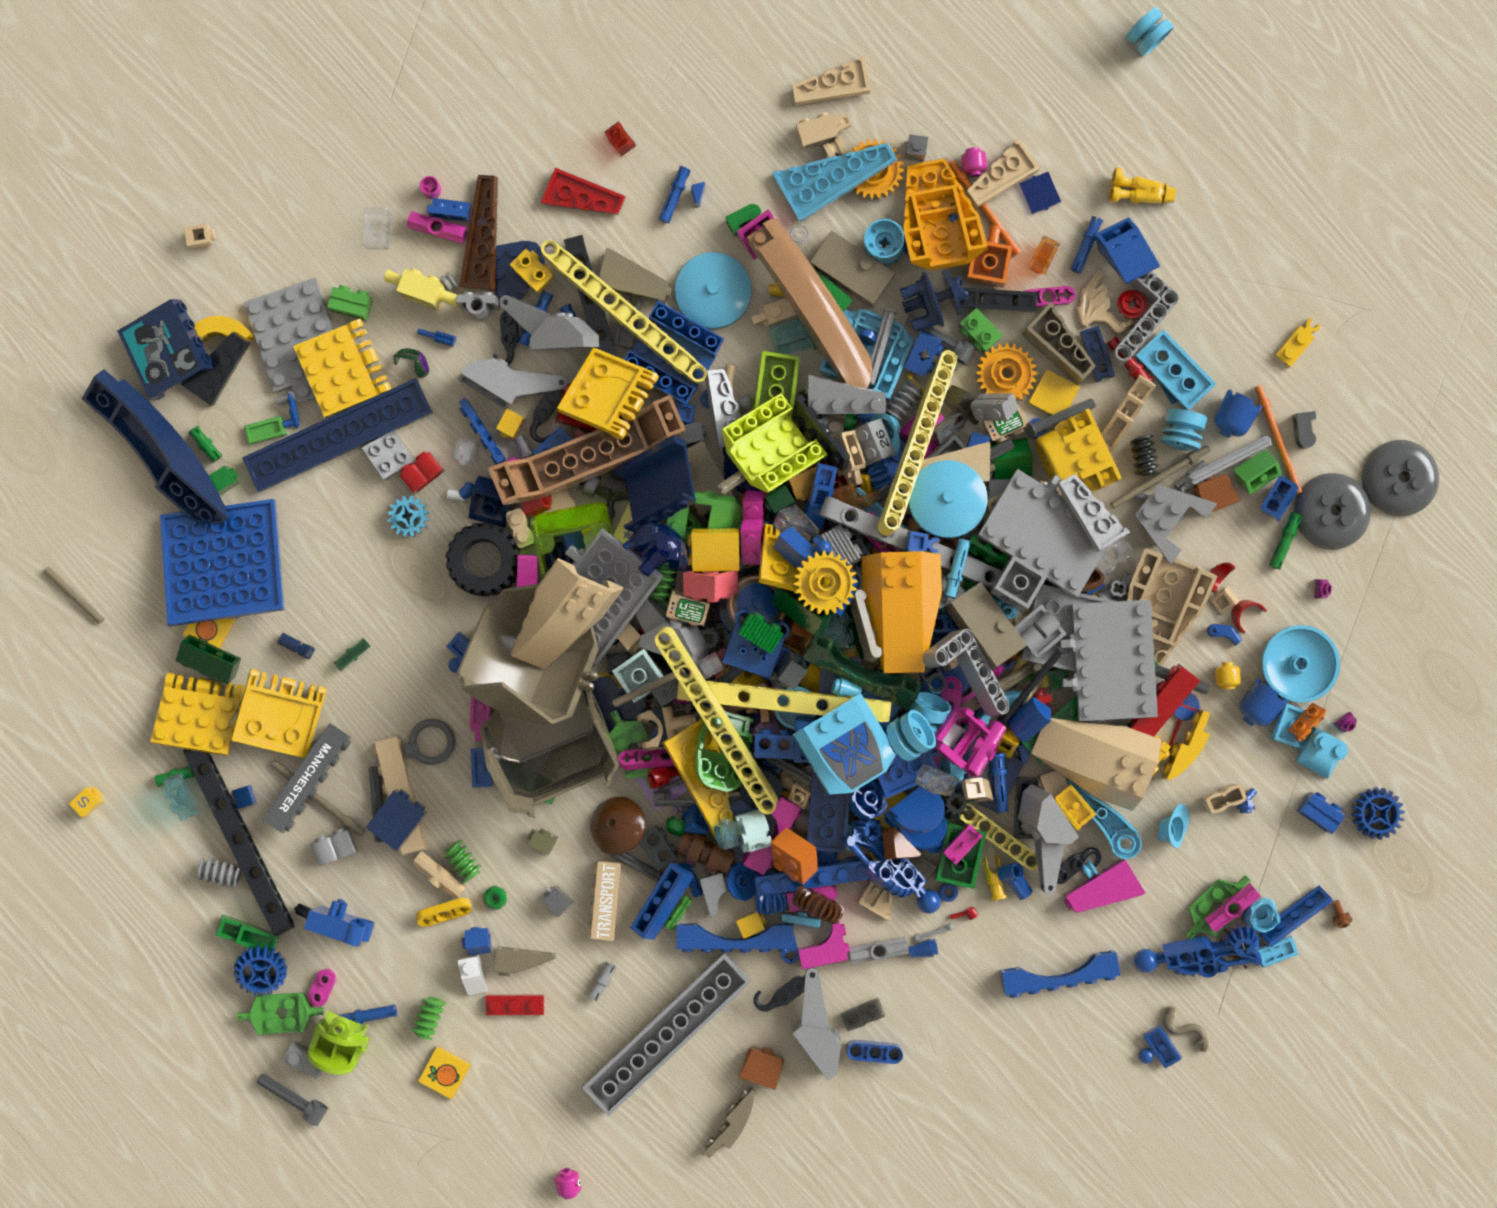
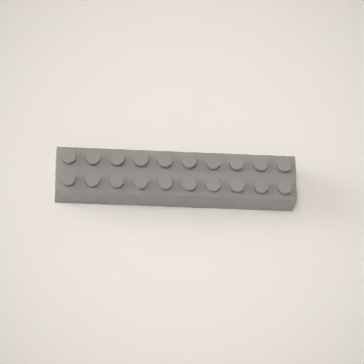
M722 952L583 1084L582 1089L609 1117L751 982L750 977L726 952Z

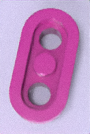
M954 676L945 678L946 688L942 692L941 698L948 703L953 702L954 707L956 705L962 706L961 681ZM951 682L954 683L953 689L948 688V685Z
M326 968L317 973L308 994V1000L311 1005L320 1007L328 1001L336 982V974L333 970ZM327 976L328 982H323L322 977ZM315 994H319L321 999L316 1000Z

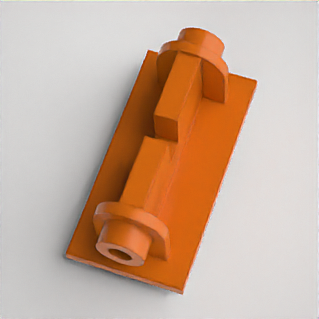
M1312 702L1287 731L1294 734V738L1297 741H1304L1311 733V728H1315L1325 719L1324 716L1327 710Z

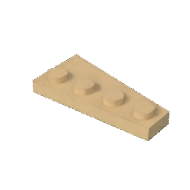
M864 56L851 63H844L841 67L834 70H827L824 74L817 77L813 76L793 84L792 91L795 106L870 94Z
M1018 138L966 191V194L974 206L978 208L1037 173L1040 167Z

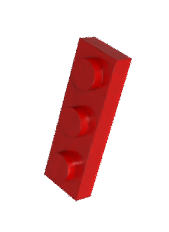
M544 994L486 995V1015H544Z

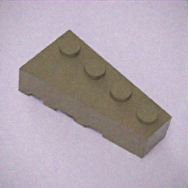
M1050 302L1024 330L1022 335L1072 381L1079 385L1096 366L1084 348L1079 345L1073 332H1070L1062 316L1057 313L1054 304Z

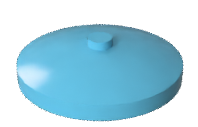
M717 252L700 254L688 261L677 277L675 285L677 304L684 316L707 329H720L730 326L743 316L750 303L751 282L744 267L729 255Z
M951 460L938 461L922 469L918 473L909 499V509L918 526L930 535L945 539L961 537L971 532L982 520L987 507V491L981 477L966 464Z
M1296 625L1284 628L1270 638L1262 653L1261 669L1265 682L1279 693L1278 696L1281 698L1285 697L1292 702H1310L1321 698L1334 686L1340 671V658L1335 644L1324 632L1311 626Z

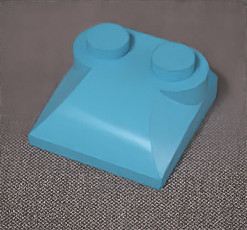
M1313 727L1296 762L1328 779L1339 760L1346 757L1348 748L1344 742Z

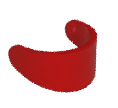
M1223 562L1209 571L1217 575L1211 590L1212 593L1216 594L1218 592V586L1235 569L1233 564Z
M1252 600L1239 601L1231 612L1233 624L1243 634L1245 631L1241 627L1240 617L1245 608L1257 605L1263 612L1267 611L1264 606Z

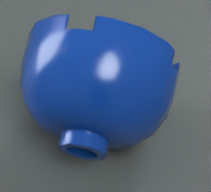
M874 780L850 793L849 808L854 815L861 819L879 817L888 806L881 785Z

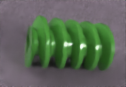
M660 561L654 563V566L659 568L657 571L664 577L653 590L655 593H651L649 597L669 602L667 599L671 595L669 590L675 589L670 582L676 581L672 575L677 574L673 567L679 566V564Z
M461 839L445 850L447 853L444 858L451 857L449 865L456 863L453 870H461L458 877L465 876L462 881L464 884L480 873L478 870L481 865H473L476 858L469 859L472 853H465L467 846L460 847L463 842Z
M429 996L428 998H422L426 1005L419 1006L423 1013H416L420 1020H414L413 1022L417 1025V1028L411 1027L410 1030L421 1038L433 1040L430 1035L435 1034L433 1028L438 1027L436 1021L441 1019L439 1014L444 1011L441 1006H445L446 1002L437 997Z

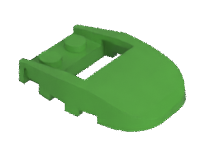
M714 491L695 492V503L711 505L707 529L740 527L743 522V504L739 499L729 495H718ZM689 507L667 518L664 532L665 538L688 545V536H685Z
M724 711L750 752V743H752L753 735L749 734L750 723H754V719ZM712 718L714 723H722L719 718ZM703 721L696 740L694 761L696 776L701 783L711 789L725 792L736 790L742 782L725 754L703 749L706 731H708V727ZM737 751L736 756L741 757L742 754L739 751Z

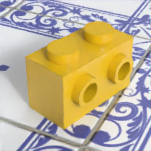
M525 249L510 266L539 295L555 279L552 275L554 271L547 264L543 266L538 261L540 257L533 250L529 252Z

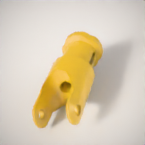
M995 855L997 867L995 873H991L986 858H983L986 882L991 892L990 901L1007 898V895L1004 893L1003 882L999 880L997 874L998 867L1001 866L998 855Z

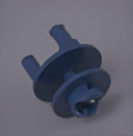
M946 269L942 270L946 290L938 293L934 292L925 272L921 273L920 280L915 281V284L900 288L903 300L918 296L902 302L903 307H906L904 308L906 314L921 307L927 312V315L911 320L914 332L928 326L939 325L944 327V320L939 306V302L950 299L958 316L962 315L960 303L968 301L969 294L961 287V276L951 279Z

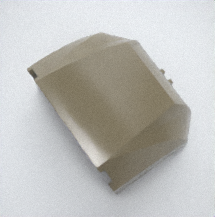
M539 584L504 589L500 592L502 596L492 605L488 603L483 609L456 673L462 683L461 689L480 702L524 721L538 724H554L571 718L582 691H593L594 684L586 681H596L598 679V674L590 672L599 650L594 627H591L545 669L512 657V649L518 634L521 633L524 618L526 619L528 615V608L534 600V593Z

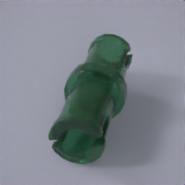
M362 638L352 648H347V652L333 663L340 671H343L351 662L357 661L358 657L371 646Z

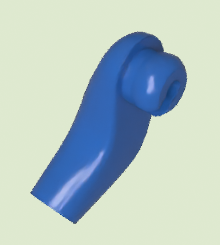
M1211 624L1207 627V634L1211 637H1226L1235 646L1242 641L1235 629L1229 625Z

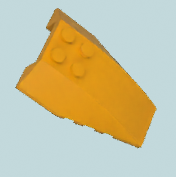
M946 159L907 165L903 232L911 264L929 271L968 264L987 250L980 216L974 210L970 199L965 195L961 184L956 180V176ZM957 213L958 220H954V223L950 222L949 215Z
M915 551L881 552L863 556L862 589L866 593L864 602L866 609L870 612L871 627L876 633V645L882 650L880 660L884 674L924 673L923 654L930 648L942 595L941 554Z

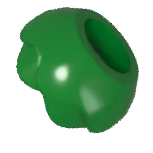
M675 816L667 818L666 829L668 832L675 836L685 834L684 820L676 819Z
M498 886L489 887L483 894L485 906L491 910L501 909L507 902L506 891Z

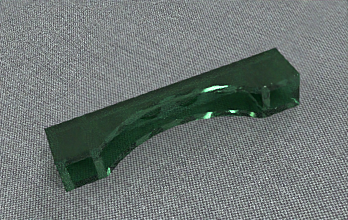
M817 631L807 644L802 658L906 710H909L917 699L922 684L906 675L884 674L859 665L846 656L833 639Z

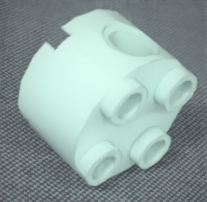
M759 809L735 816L737 836L741 835L743 853L771 846V836H767L769 831L765 815Z

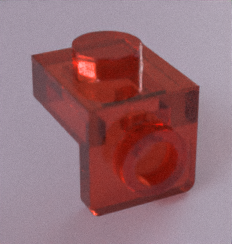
M620 122L615 123L604 132L609 143L621 157L636 147L635 142L627 134Z

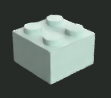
M646 649L641 650L612 671L627 693L665 676ZM651 691L632 699L633 703L639 702L649 695Z

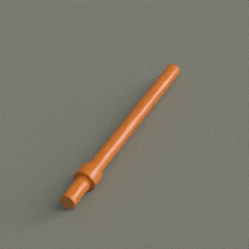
M953 159L948 164L955 173L957 181L962 183L966 190H968L972 186L968 179L969 176L961 170ZM986 203L981 205L980 209L991 224L1001 227L1000 236L1007 245L1012 246L1013 254L1015 256L1019 254L1021 250Z
M1262 385L1256 386L1254 389L1259 399L1258 404L1262 406L1288 478L1299 487L1298 494L1302 490L1270 409L1271 403L1269 398H1266Z

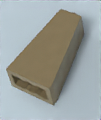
M606 248L599 278L614 291L637 298L642 297L654 302L660 301L663 304L666 303V299L670 300L672 288H669L668 281L612 249Z

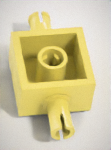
M412 268L410 271L404 269L402 275L387 270L385 273L384 281L398 285L396 291L407 300L438 311L441 302L455 307L458 306L457 295L446 291L443 283L435 276L429 275L425 277L422 275V272Z

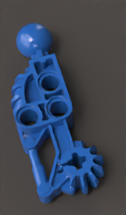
M859 818V820H856L854 822L855 826L851 828L852 835L843 838L842 845L849 847L856 857L860 858L871 881L876 884L878 883L886 892H890L895 897L905 898L915 894L917 896V906L923 913L932 914L937 911L941 905L940 896L934 890L923 887L927 880L908 859H894L893 862L892 860H885L881 833L884 827L879 826L880 820H875V818ZM857 845L868 848L877 861H869Z
M1238 925L1237 929L1231 928V933H1226L1224 941L1211 942L1207 937H1196L1162 944L1164 952L1155 953L1150 949L1139 950L1134 956V965L1138 971L1150 973L1157 968L1158 964L1167 963L1168 970H1174V973L1177 975L1182 974L1185 977L1186 975L1195 977V974H1198L1199 976L1211 978L1217 973L1227 971L1230 966L1250 963L1260 965L1262 958L1261 954L1257 952L1260 947V940L1254 928L1249 929L1247 925L1241 928ZM1228 955L1241 956L1238 959L1226 961V959L1222 958L1223 956Z

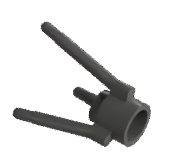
M683 779L658 787V791L653 792L655 807H691V803H695V800L671 799L670 792H666L667 789L684 783Z

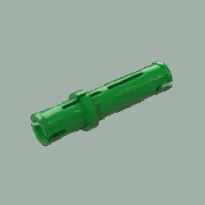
M1290 513L1285 528H1282L1281 532L1283 533L1269 566L1281 570L1291 542L1297 535L1296 531L1302 519V516L1299 514Z

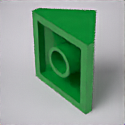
M1027 438L1011 440L1014 448L991 461L995 466L993 471L994 480L1011 479L1017 469L1028 476L1033 475L1032 452ZM996 442L990 443V449L998 444Z

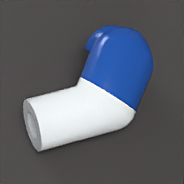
M466 482L459 491L449 489L447 499L467 500L471 496L474 485L471 482Z

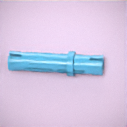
M958 540L950 574H947L948 581L943 595L948 598L956 599L959 583L962 582V571L971 544L968 540Z

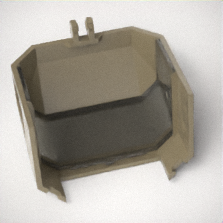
M583 690L573 716L554 724H538L524 721L497 710L480 727L486 767L510 812L517 814L521 812L528 814V817L535 818L533 806L603 776L609 788L612 781L611 778L619 767L616 751L606 722L592 691Z

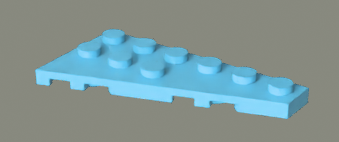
M887 142L841 156H833L810 162L806 165L791 167L783 171H775L772 174L798 220L802 222L892 165L898 159Z

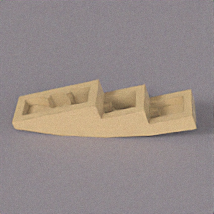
M1142 375L1138 376L1101 432L1110 452L1119 443L1156 387V384Z

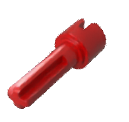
M676 766L667 768L656 767L647 771L650 773L647 775L649 785L655 789L668 784L671 778L680 774Z

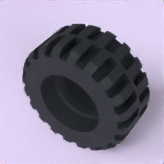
M485 522L473 523L469 527L465 526L462 528L461 532H457L454 535L453 541L449 542V550L445 556L447 558L446 568L449 570L450 578L465 592L476 596L489 597L500 594L502 590L509 588V585L517 579V563L520 549L515 543L513 536L503 528ZM479 542L492 543L501 553L502 561L499 570L487 578L476 577L469 571L466 565V556L469 549Z

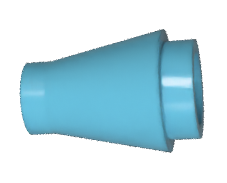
M841 677L834 679L831 693L835 694L836 697H855L862 692V686H858Z

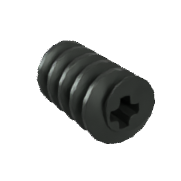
M1154 435L1141 436L1130 441L1131 445H1136V447L1131 449V452L1137 453L1132 457L1133 460H1138L1134 467L1140 468L1135 471L1136 475L1148 476L1160 473L1154 471L1159 464H1154L1153 461L1158 458L1151 455L1156 452V449L1150 448L1155 442L1149 441Z

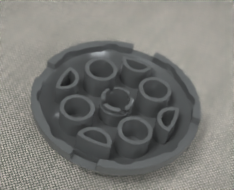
M1394 440L1384 443L1372 451L1363 467L1362 485L1369 501L1376 508L1389 515L1407 516L1423 510L1433 500L1439 486V471L1434 458L1424 447L1408 440ZM1400 473L1406 476L1405 482L1399 479Z
M1327 473L1312 478L1301 488L1302 492L1298 493L1295 499L1294 513L1302 516L1298 530L1310 543L1324 549H1341L1352 545L1362 537L1370 522L1371 505L1367 493L1357 481L1343 474ZM1332 506H1335L1338 510L1336 516L1330 511Z

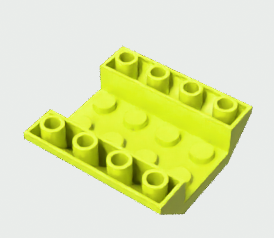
M782 393L721 430L728 456L750 485L767 493L827 456V453L815 439L809 443L788 416L793 408Z

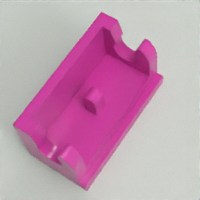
M967 823L941 852L957 865L982 838V835L971 824Z

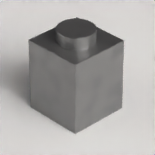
M909 134L905 159L924 161L928 137Z
M558 886L554 889L550 887L543 894L545 899L542 902L558 917L574 902Z

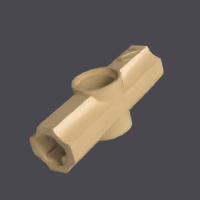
M421 851L412 862L415 868L427 876V880L437 888L443 889L454 899H458L467 888L465 884L452 875V872L442 863H437L424 851Z

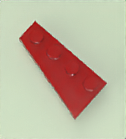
M555 168L541 204L619 215L626 196Z

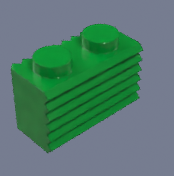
M756 611L754 614L749 612L737 633L772 654L784 634L780 631L782 627L774 622H771V624L763 621L765 617Z

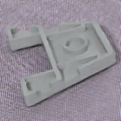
M1158 485L1135 514V517L1171 565L1182 549L1166 539L1168 534L1189 508L1207 519L1217 504Z

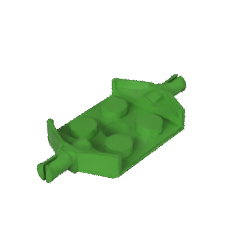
M1246 875L1237 883L1217 879L1188 908L1193 927L1185 936L1188 939H1192L1198 932H1203L1218 937V933L1225 926L1215 933L1204 920L1205 917L1213 912L1212 904L1220 902L1222 905L1226 898L1232 897L1251 880ZM1235 903L1228 906V911L1230 912L1237 909V904Z

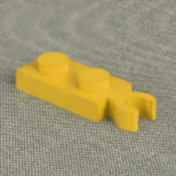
M1312 317L1305 322V328L1300 325L1274 355L1287 367H1291L1314 340L1315 337L1311 333L1320 329V324L1315 328L1310 326V322L1313 320Z

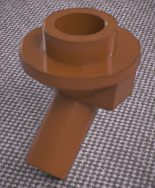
M1339 900L1333 901L1332 905L1336 916L1332 917L1333 925L1339 928L1348 927L1353 920L1349 912H1343Z

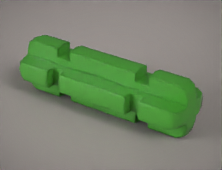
M686 895L682 897L681 903H678L670 915V919L664 924L671 931L674 930L677 925L676 922H679L686 912V907H689L692 899Z

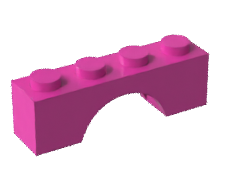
M782 794L779 796L774 812L771 813L776 821L771 842L786 827L792 831L791 825L794 820L797 821L802 812L800 806L788 800V797ZM771 846L749 853L745 852L741 859L743 865L764 875L766 870L769 871L773 865Z

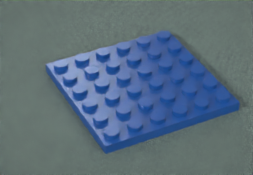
M275 499L226 505L229 517L218 525L198 523L183 512L160 515L167 625L169 627L285 610Z

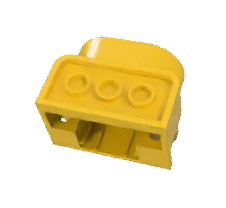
M1089 408L1058 423L1050 432L1036 438V449L1049 478L1057 475L1063 481L1075 474L1092 493L1122 479Z

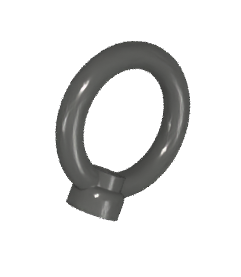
M427 719L421 721L412 729L409 743L404 744V748L409 759L415 757L421 763L436 765L450 757L454 750L455 737L452 729L445 722L438 719ZM437 727L446 734L447 747L439 756L427 757L419 751L416 740L418 734L424 728Z

